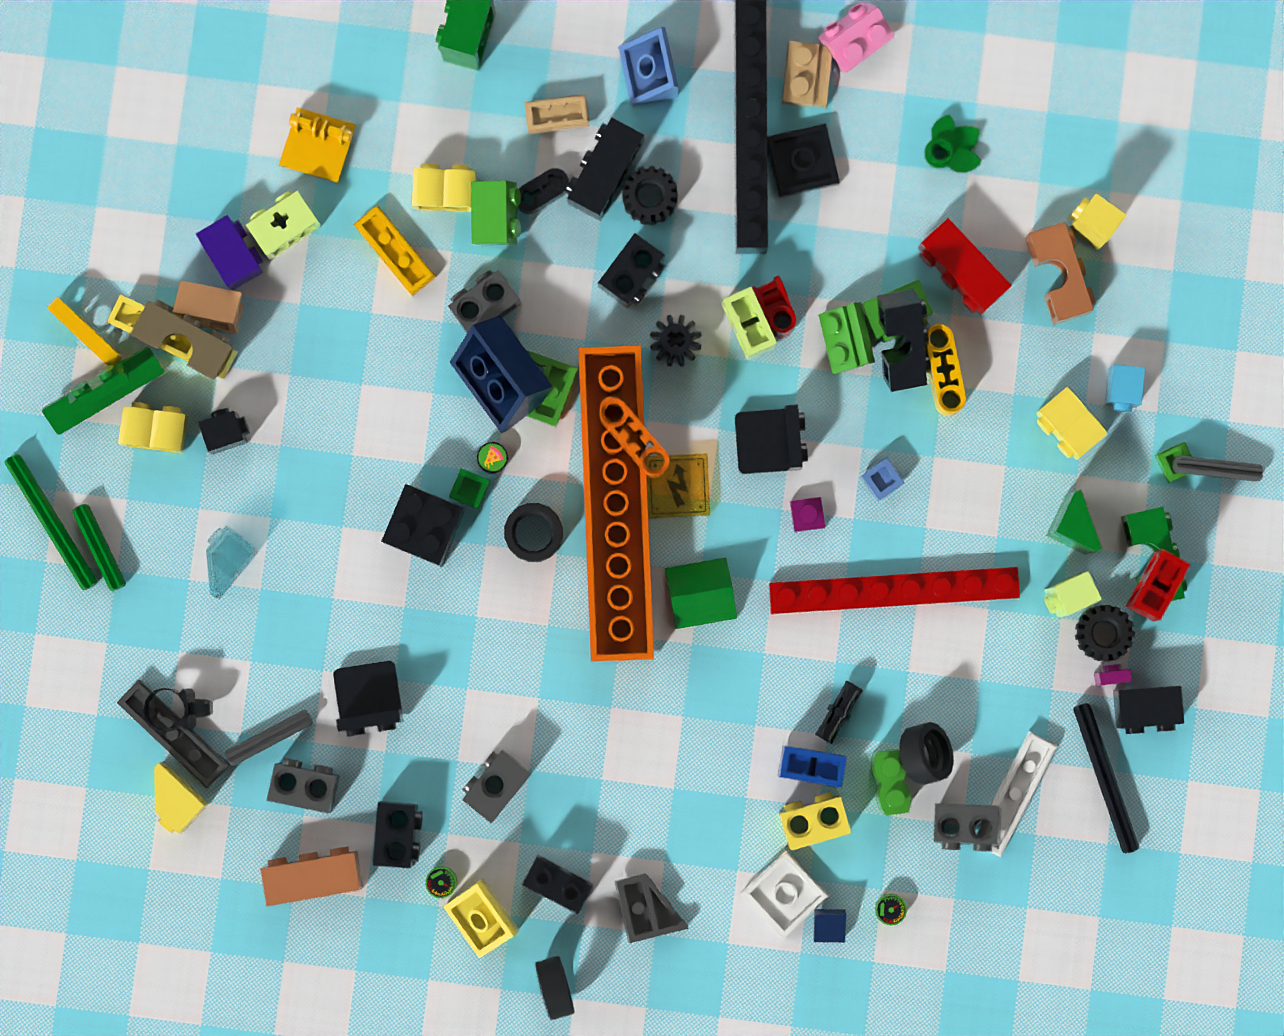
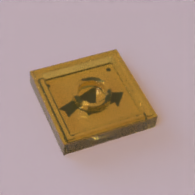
M708 453L668 455L669 467L664 475L657 478L646 475L648 519L710 516ZM648 456L646 465L651 470H660L664 466V459L661 456Z

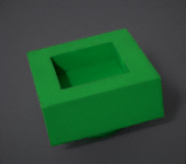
M461 468L449 498L478 510L490 480Z

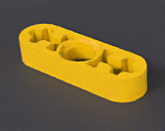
M58 296L46 307L108 366L116 365L123 358Z

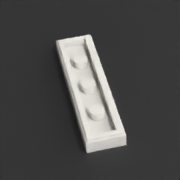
M1028 731L990 805L1002 808L1000 846H992L991 852L999 857L1002 856L1057 748V745ZM982 820L976 832L977 836H988L992 830L991 823L987 820Z

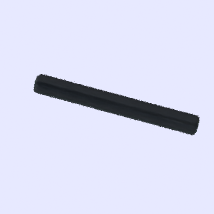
M1089 703L1077 705L1073 711L1121 850L1125 854L1135 852L1139 849V844L1091 705Z

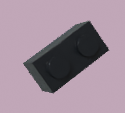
M1181 686L1113 691L1116 728H1125L1126 734L1145 733L1144 727L1156 726L1157 732L1176 730L1175 724H1185Z

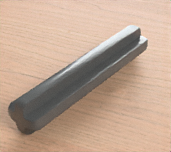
M1181 455L1176 456L1173 460V471L1176 473L1255 482L1260 481L1263 477V467L1260 464Z
M302 710L226 750V758L231 765H236L312 725V718L307 710Z

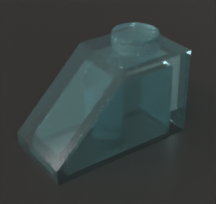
M225 526L223 530L219 527L208 539L210 546L206 549L210 594L217 599L224 595L259 552L258 549L228 526Z

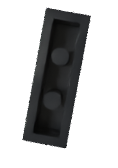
M612 117L608 125L602 123L595 136V140L598 143L593 152L587 150L580 163V166L583 167L581 174L578 178L572 177L565 191L568 194L567 202L569 205L601 221L644 142V134Z

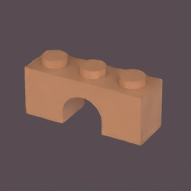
M1063 222L1029 233L1025 240L1034 267L1052 264L1058 267L1063 274L1061 288L1049 291L1044 296L1053 326L1089 315L1094 310L1093 305L1096 304L1091 287H1086L1083 278L1086 275L1084 263L1081 258L1077 259L1073 248L1076 246L1073 230L1071 228L1067 229L1066 223Z

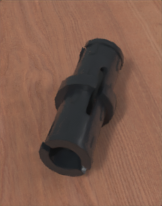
M845 681L833 705L829 704L827 708L829 711L815 735L833 744L845 720L849 721L851 718L849 713L863 690Z

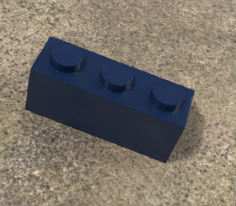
M501 316L472 325L450 360L452 367L500 433L506 432L538 408L553 388L547 377Z

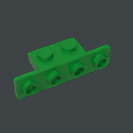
M145 347L118 364L107 366L98 373V376L91 380L80 382L71 389V392L45 406L42 409V413L56 434L61 435L162 375L164 369L150 347Z

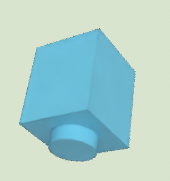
M1117 364L1109 367L1105 405H1113V410L1119 412H1132V408L1142 405L1145 367Z

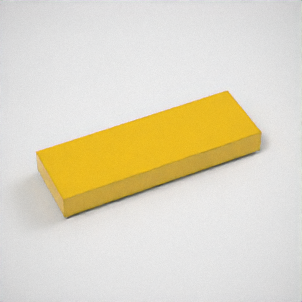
M378 205L353 224L412 297L436 278L435 274Z

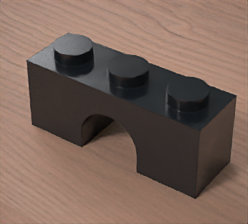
M914 289L877 295L879 324L887 337L904 336L902 342L895 348L881 351L883 378L891 392L927 385V373L931 372V365L928 355L925 354V346L929 345V336L926 327H923V318L927 317V307L924 299H919Z

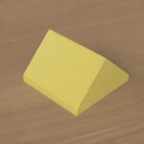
M483 878L443 906L479 958L512 938L519 931L515 922Z

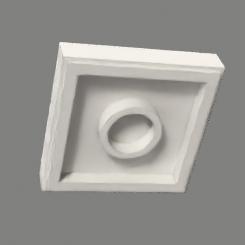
M787 850L740 892L783 939L794 931L814 912V909H817L829 897Z

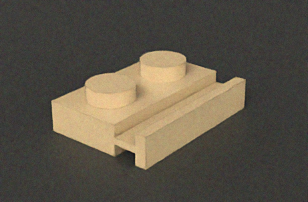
M796 41L788 42L782 104L807 107L816 106L826 109L832 54L827 46Z

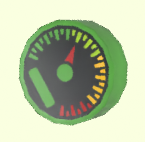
M440 866L434 868L426 877V889L430 895L436 898L450 896L457 887L455 873L448 867Z
M892 893L884 894L877 900L875 914L882 923L893 926L901 923L906 917V904L898 895Z

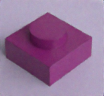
M821 497L790 501L794 533L825 528Z
M1121 664L1102 666L1101 673H1094L1095 686L1132 682L1131 670H1121Z

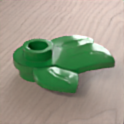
M949 114L941 117L934 123L931 129L932 140L928 142L924 150L926 162L933 168L942 169L949 167L957 173H966L976 169L981 164V160L971 150L978 140L979 129L971 126L955 128L954 121ZM934 150H943L945 157L942 159L936 158Z

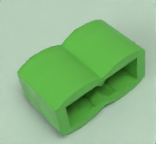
M891 749L873 752L871 769L875 780L878 782L876 801L880 811L886 816L909 813L911 796L904 782L906 771L900 758V751Z

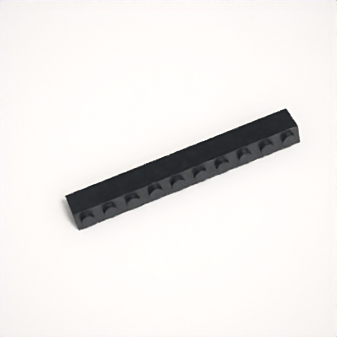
M734 0L735 254H766L768 249L766 0Z

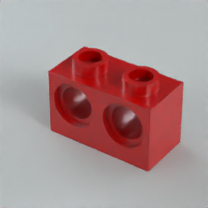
M1164 549L1155 551L1126 607L1151 621H1160L1191 564Z

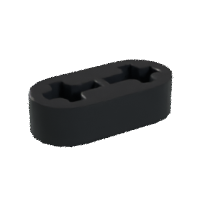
M552 168L519 188L521 200L517 208L525 214H533L563 197L569 184L567 174L561 169ZM554 176L555 179H563L560 183V190H556L554 187L547 191L543 190V188L550 184V177ZM540 191L541 194L534 198V206L530 207L528 203L524 205L521 203L524 200V193L528 192L529 195H534Z

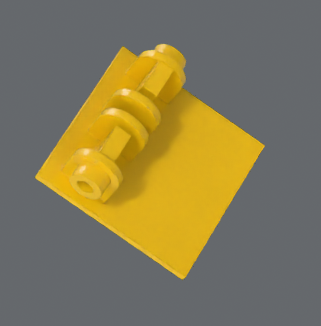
M297 107L296 112L292 113L289 119L291 127L279 166L338 183L356 124Z

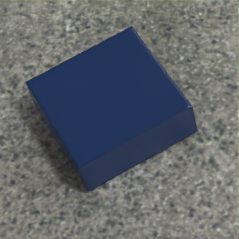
M814 909V942L845 943L846 909Z

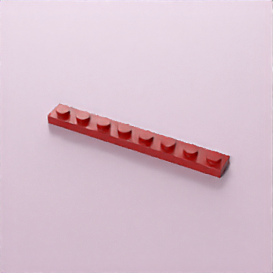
M1018 567L769 583L771 614L1020 598Z

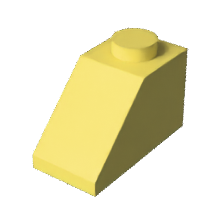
M160 762L154 767L155 812L161 817L158 822L170 833L174 831L178 834L182 833L209 804L165 762Z

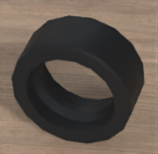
M526 503L517 507L508 516L504 526V539L509 550L519 559L527 562H542L551 558L559 550L563 540V526L558 515L550 507L540 503ZM532 514L544 517L552 528V537L549 544L538 551L524 549L518 543L515 534L518 522L523 517Z
M933 722L905 729L901 735L899 748L900 758L908 776L915 783L921 785L947 779L952 772L954 758L953 749L946 732ZM924 745H925L926 748H927V752H928V755H929V762H928V760H927V757H926V754H925V751H924Z
M555 956L535 962L537 978L549 1019L554 1020L574 1014L573 1001L560 957Z

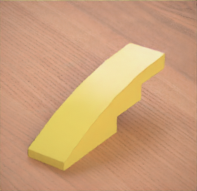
M120 294L107 323L130 334L145 306ZM179 334L167 337L160 349L186 362L189 361L193 352L191 342L185 336ZM231 349L217 374L218 377L225 379L237 354L236 350Z

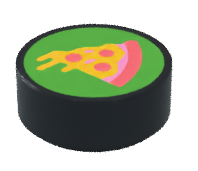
M489 442L479 449L477 462L483 471L496 474L503 471L507 466L508 453L501 444Z

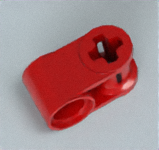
M779 275L775 276L773 281L760 287L752 286L774 337L782 339L790 336L795 328L796 315ZM780 315L786 316L790 320V325L787 328L780 329L774 325V318Z

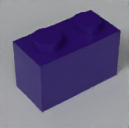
M226 215L196 233L197 238L230 290L237 289L263 273L259 264L264 261L255 246L251 248L247 246L243 238L248 235L239 220L233 222Z

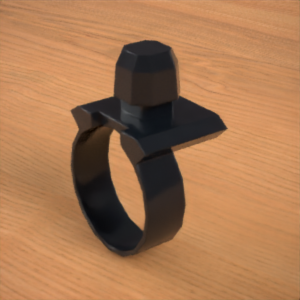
M171 688L154 690L147 696L143 705L144 720L149 727L161 732L174 731L180 727L194 729L196 718L208 717L213 714L212 701L208 699H195V692L192 688H184L180 692ZM164 690L177 694L183 701L185 708L184 717H182L179 724L169 730L160 729L155 726L148 712L149 703L153 696Z

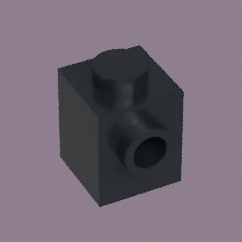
M229 408L214 411L211 413L212 418L198 422L207 451L212 455L248 443L246 435L250 434L246 418L244 416L239 417V414L235 411L230 412Z

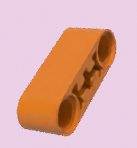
M616 398L606 400L600 408V419L605 428L647 476L657 478L664 475L669 467L667 452L622 400ZM617 406L623 411V417L620 421L610 422L606 419L605 412L609 407ZM628 419L632 421V423L628 424V428L632 433L637 434L640 432L642 434L640 441L646 448L648 443L653 445V447L644 451L641 458L636 455L641 452L640 447L635 442L630 445L627 443L629 440L628 433L624 429H622L621 433L616 431L622 428ZM652 454L660 455L664 459V466L656 471L649 469L646 465L648 456Z

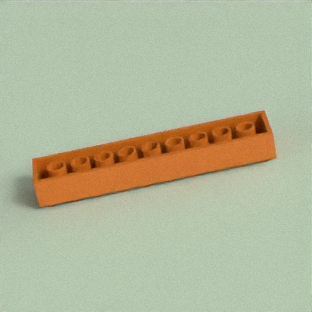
M641 345L578 348L591 662L653 660L647 477L605 428L600 419L602 404L608 399L616 398L622 400L644 425ZM612 406L606 410L605 417L610 422H618L623 417V411L617 406ZM628 419L627 423L616 431L621 433L622 429H624L628 433L629 440L627 443L630 445L635 442L640 447L641 452L636 455L641 458L645 451V447L640 441L642 434L640 432L637 434L632 433L628 428V424L632 423V421Z

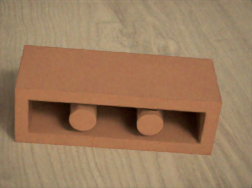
M348 846L330 849V855L318 857V852H311L299 855L300 861L287 863L286 857L268 860V866L260 869L266 907L358 891L363 888L358 852H349Z

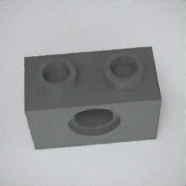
M504 750L499 754L493 751L482 765L486 770L481 777L477 779L473 776L462 789L466 793L462 800L490 823L497 818L532 774ZM490 776H499L503 780L504 786L500 793H491L487 789L486 781Z

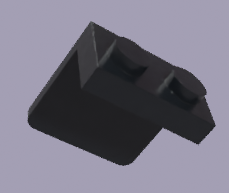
M785 405L784 409L738 412L735 415L737 459L740 473L796 471L802 469L803 462H808L807 444L801 443L800 431H805L804 412L798 411V405Z
M383 661L339 668L334 671L333 678L340 718L336 719L338 732L346 731L347 737L366 734V727L377 726L378 732L397 729L396 723L404 722L394 662Z

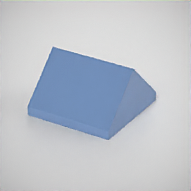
M659 27L618 47L631 106L678 97V82L665 27Z

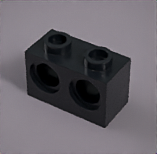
M634 233L598 281V288L627 309L632 303L638 305L648 291L644 288L651 278L656 281L665 269L666 265L662 263L665 259V254ZM642 253L649 255L652 259L651 264L645 268L638 267L634 262L635 257ZM622 278H628L633 282L634 286L629 292L623 293L616 288L617 281Z
M378 802L372 866L412 868L413 861H419L420 843L415 842L416 830H421L423 811H417L418 804ZM396 810L404 811L408 816V823L403 828H398L392 823V814ZM392 842H400L404 845L406 852L402 859H395L390 855L389 847Z
M537 855L522 883L523 886L577 915L593 887V883L540 855Z

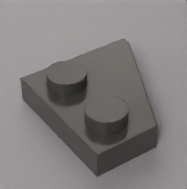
M647 874L614 881L628 943L688 929L687 923L673 909L671 903L660 893Z

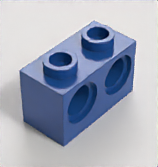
M782 745L777 776L842 788L847 756Z

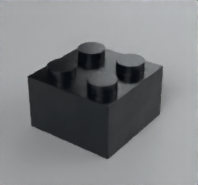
M405 484L381 542L442 567L466 510L459 505Z

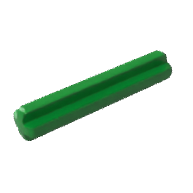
M82 504L76 507L72 513L109 590H119L126 585V581L90 506Z

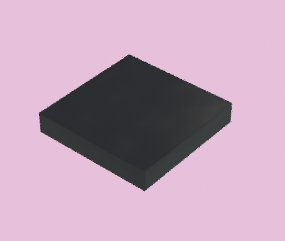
M826 123L767 136V147L779 198L840 184Z

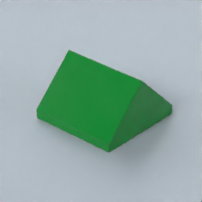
M1078 490L1064 497L1046 536L1086 555L1102 550L1082 491Z
M726 557L665 568L676 629L737 619L733 585Z

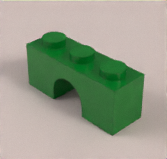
M1163 507L1121 517L1128 547L1146 545L1154 552L1164 549L1180 558L1178 546L1176 543H1172L1169 531L1173 530L1170 514L1164 512ZM1141 576L1135 577L1137 584ZM1185 576L1172 601L1185 598L1184 592L1187 591Z

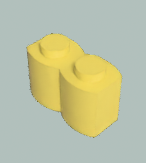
M424 163L420 165V168H414L413 209L471 212V181H476V171L470 170L468 165H452L451 169L443 170L439 169V165Z
M1068 387L1036 413L1039 417L1037 423L1046 434L1053 433L1060 441L1057 446L1067 458L1073 456L1078 460L1108 434L1099 421L1086 409L1079 398Z
M132 402L131 407L123 406L118 444L126 447L172 453L184 452L188 416L181 413V408L163 406L162 411L150 410V404Z

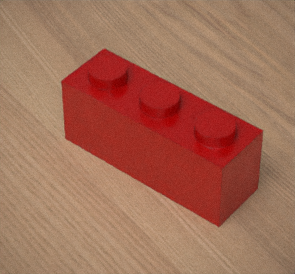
M949 218L923 240L918 247L921 251L919 254L920 258L929 267L935 266L943 274L940 276L943 283L951 290L956 288L963 296L961 299L963 304L973 313L977 311L982 315L1012 286Z

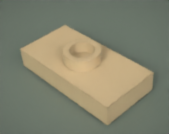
M586 94L525 102L529 134L590 127Z

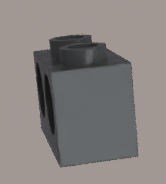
M499 270L494 273L491 271L485 272L475 281L477 283L475 287L468 292L464 288L451 297L452 303L448 307L466 333H468L472 325L497 316L503 318L521 305L520 298ZM494 286H499L504 290L503 297L497 301L490 300L487 297L488 290ZM469 304H474L479 308L478 315L472 319L462 316L463 308Z
M284 758L283 763H274L266 801L331 813L340 775L332 774L333 768L315 765L314 770L302 768V761ZM285 773H291L296 778V786L291 791L284 789L281 784V778ZM316 779L323 780L327 785V792L323 797H318L312 792V783Z
M935 803L934 842L942 844V849L961 850V845H973V851L992 852V846H1000L1002 808L999 806ZM950 819H957L960 824L959 832L953 836L946 835L944 831L945 823ZM982 820L989 821L992 826L990 834L986 837H978L975 832L977 823Z

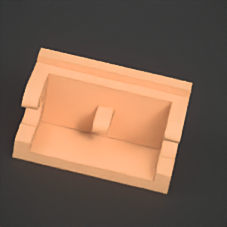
M180 280L172 312L181 319H183L184 315L194 318L202 323L200 326L202 328L237 334L243 303H241L242 293Z

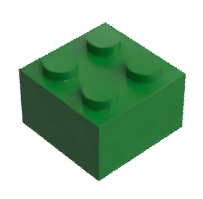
M447 0L444 13H447V20L445 25L440 24L436 35V42L439 43L438 50L441 51L443 61L479 71L496 14L493 0Z

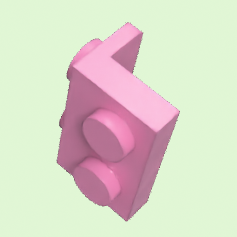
M867 2L853 6L848 11L849 14L840 21H834L827 25L824 33L818 37L820 43L829 48L841 71L846 73L895 37L879 8Z

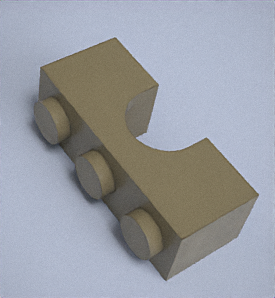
M158 299L155 304L148 301L130 336L156 350H159L163 341L171 335L179 334L185 336L191 342L193 348L192 355L186 366L215 380L233 347L227 344L230 338L215 330L211 334L201 330L200 326L202 323L188 315H184L183 319L172 314L174 308Z

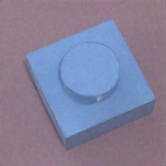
M887 458L860 476L878 502L905 483Z

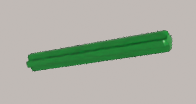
M14 454L5 460L6 467L80 588L88 590L95 586L97 579L21 455Z

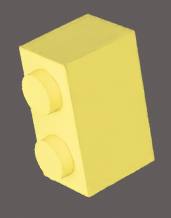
M1096 193L1090 200L1084 197L1081 203L1077 205L1069 216V219L1073 222L1068 229L1071 228L1076 236L1098 251L1111 238L1126 217V214Z

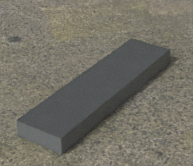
M137 680L118 700L117 704L200 783L209 788L230 765L193 729L180 727L174 731L161 732L149 727L144 720L143 705L147 696L153 691L141 680ZM157 695L153 696L149 703L148 712L154 725L164 730L172 729L178 725L181 718Z

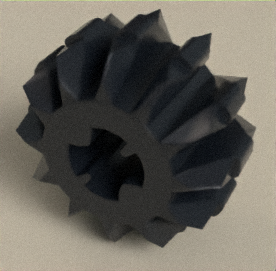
M668 315L667 327L661 321L656 322V327L662 333L656 331L650 333V338L658 340V342L650 345V350L656 351L661 349L656 356V360L661 361L665 356H668L667 367H672L673 358H677L679 366L684 367L685 360L683 356L685 355L690 361H694L696 356L690 349L701 350L702 345L693 342V340L701 338V332L690 333L696 323L691 321L685 327L683 325L684 315L679 316L678 324H674L672 315ZM671 335L675 338L679 335L682 336L681 344L683 346H669L670 338L668 337Z

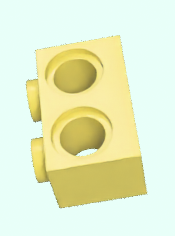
M827 792L814 796V803L803 805L802 800L784 805L785 811L779 812V817L790 851L851 833L841 796L833 797L832 792ZM826 807H834L837 811V819L832 824H824L821 821V811ZM798 815L804 816L807 820V827L801 833H795L790 828L792 818Z

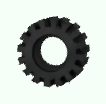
M644 166L640 167L639 171H633L624 182L622 200L625 211L631 215L634 221H640V224L651 223V225H656V222L661 221L662 223L666 221V218L673 214L674 208L677 205L678 192L676 182L662 168L658 170L655 169V166H649L644 169ZM648 184L657 186L662 192L660 203L653 207L644 206L638 199L639 190Z
M1099 605L1090 608L1079 617L1080 621L1075 626L1077 630L1075 640H1078L1079 643L1077 646L1085 652L1084 655L1096 661L1119 659L1133 645V642H1131L1132 637H1135V631H1132L1133 621H1130L1128 619L1129 615L1126 612H1122L1121 608L1117 606ZM1100 621H1108L1116 629V638L1109 645H1101L1094 639L1093 629Z

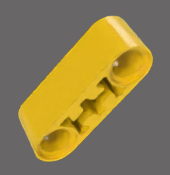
M936 324L927 331L929 345L925 346V354L928 355L931 365V372L928 374L937 411L942 415L952 416L964 407L966 395L953 332L946 325ZM935 332L941 333L946 340L945 346L940 348L933 346L930 341V335ZM948 352L949 355H945L943 358L945 368L951 369L946 377L947 383L954 382L955 385H948L940 389L939 386L945 383V377L943 373L937 372V369L941 366L939 355ZM945 393H952L957 397L958 405L956 408H948L943 404L942 397Z

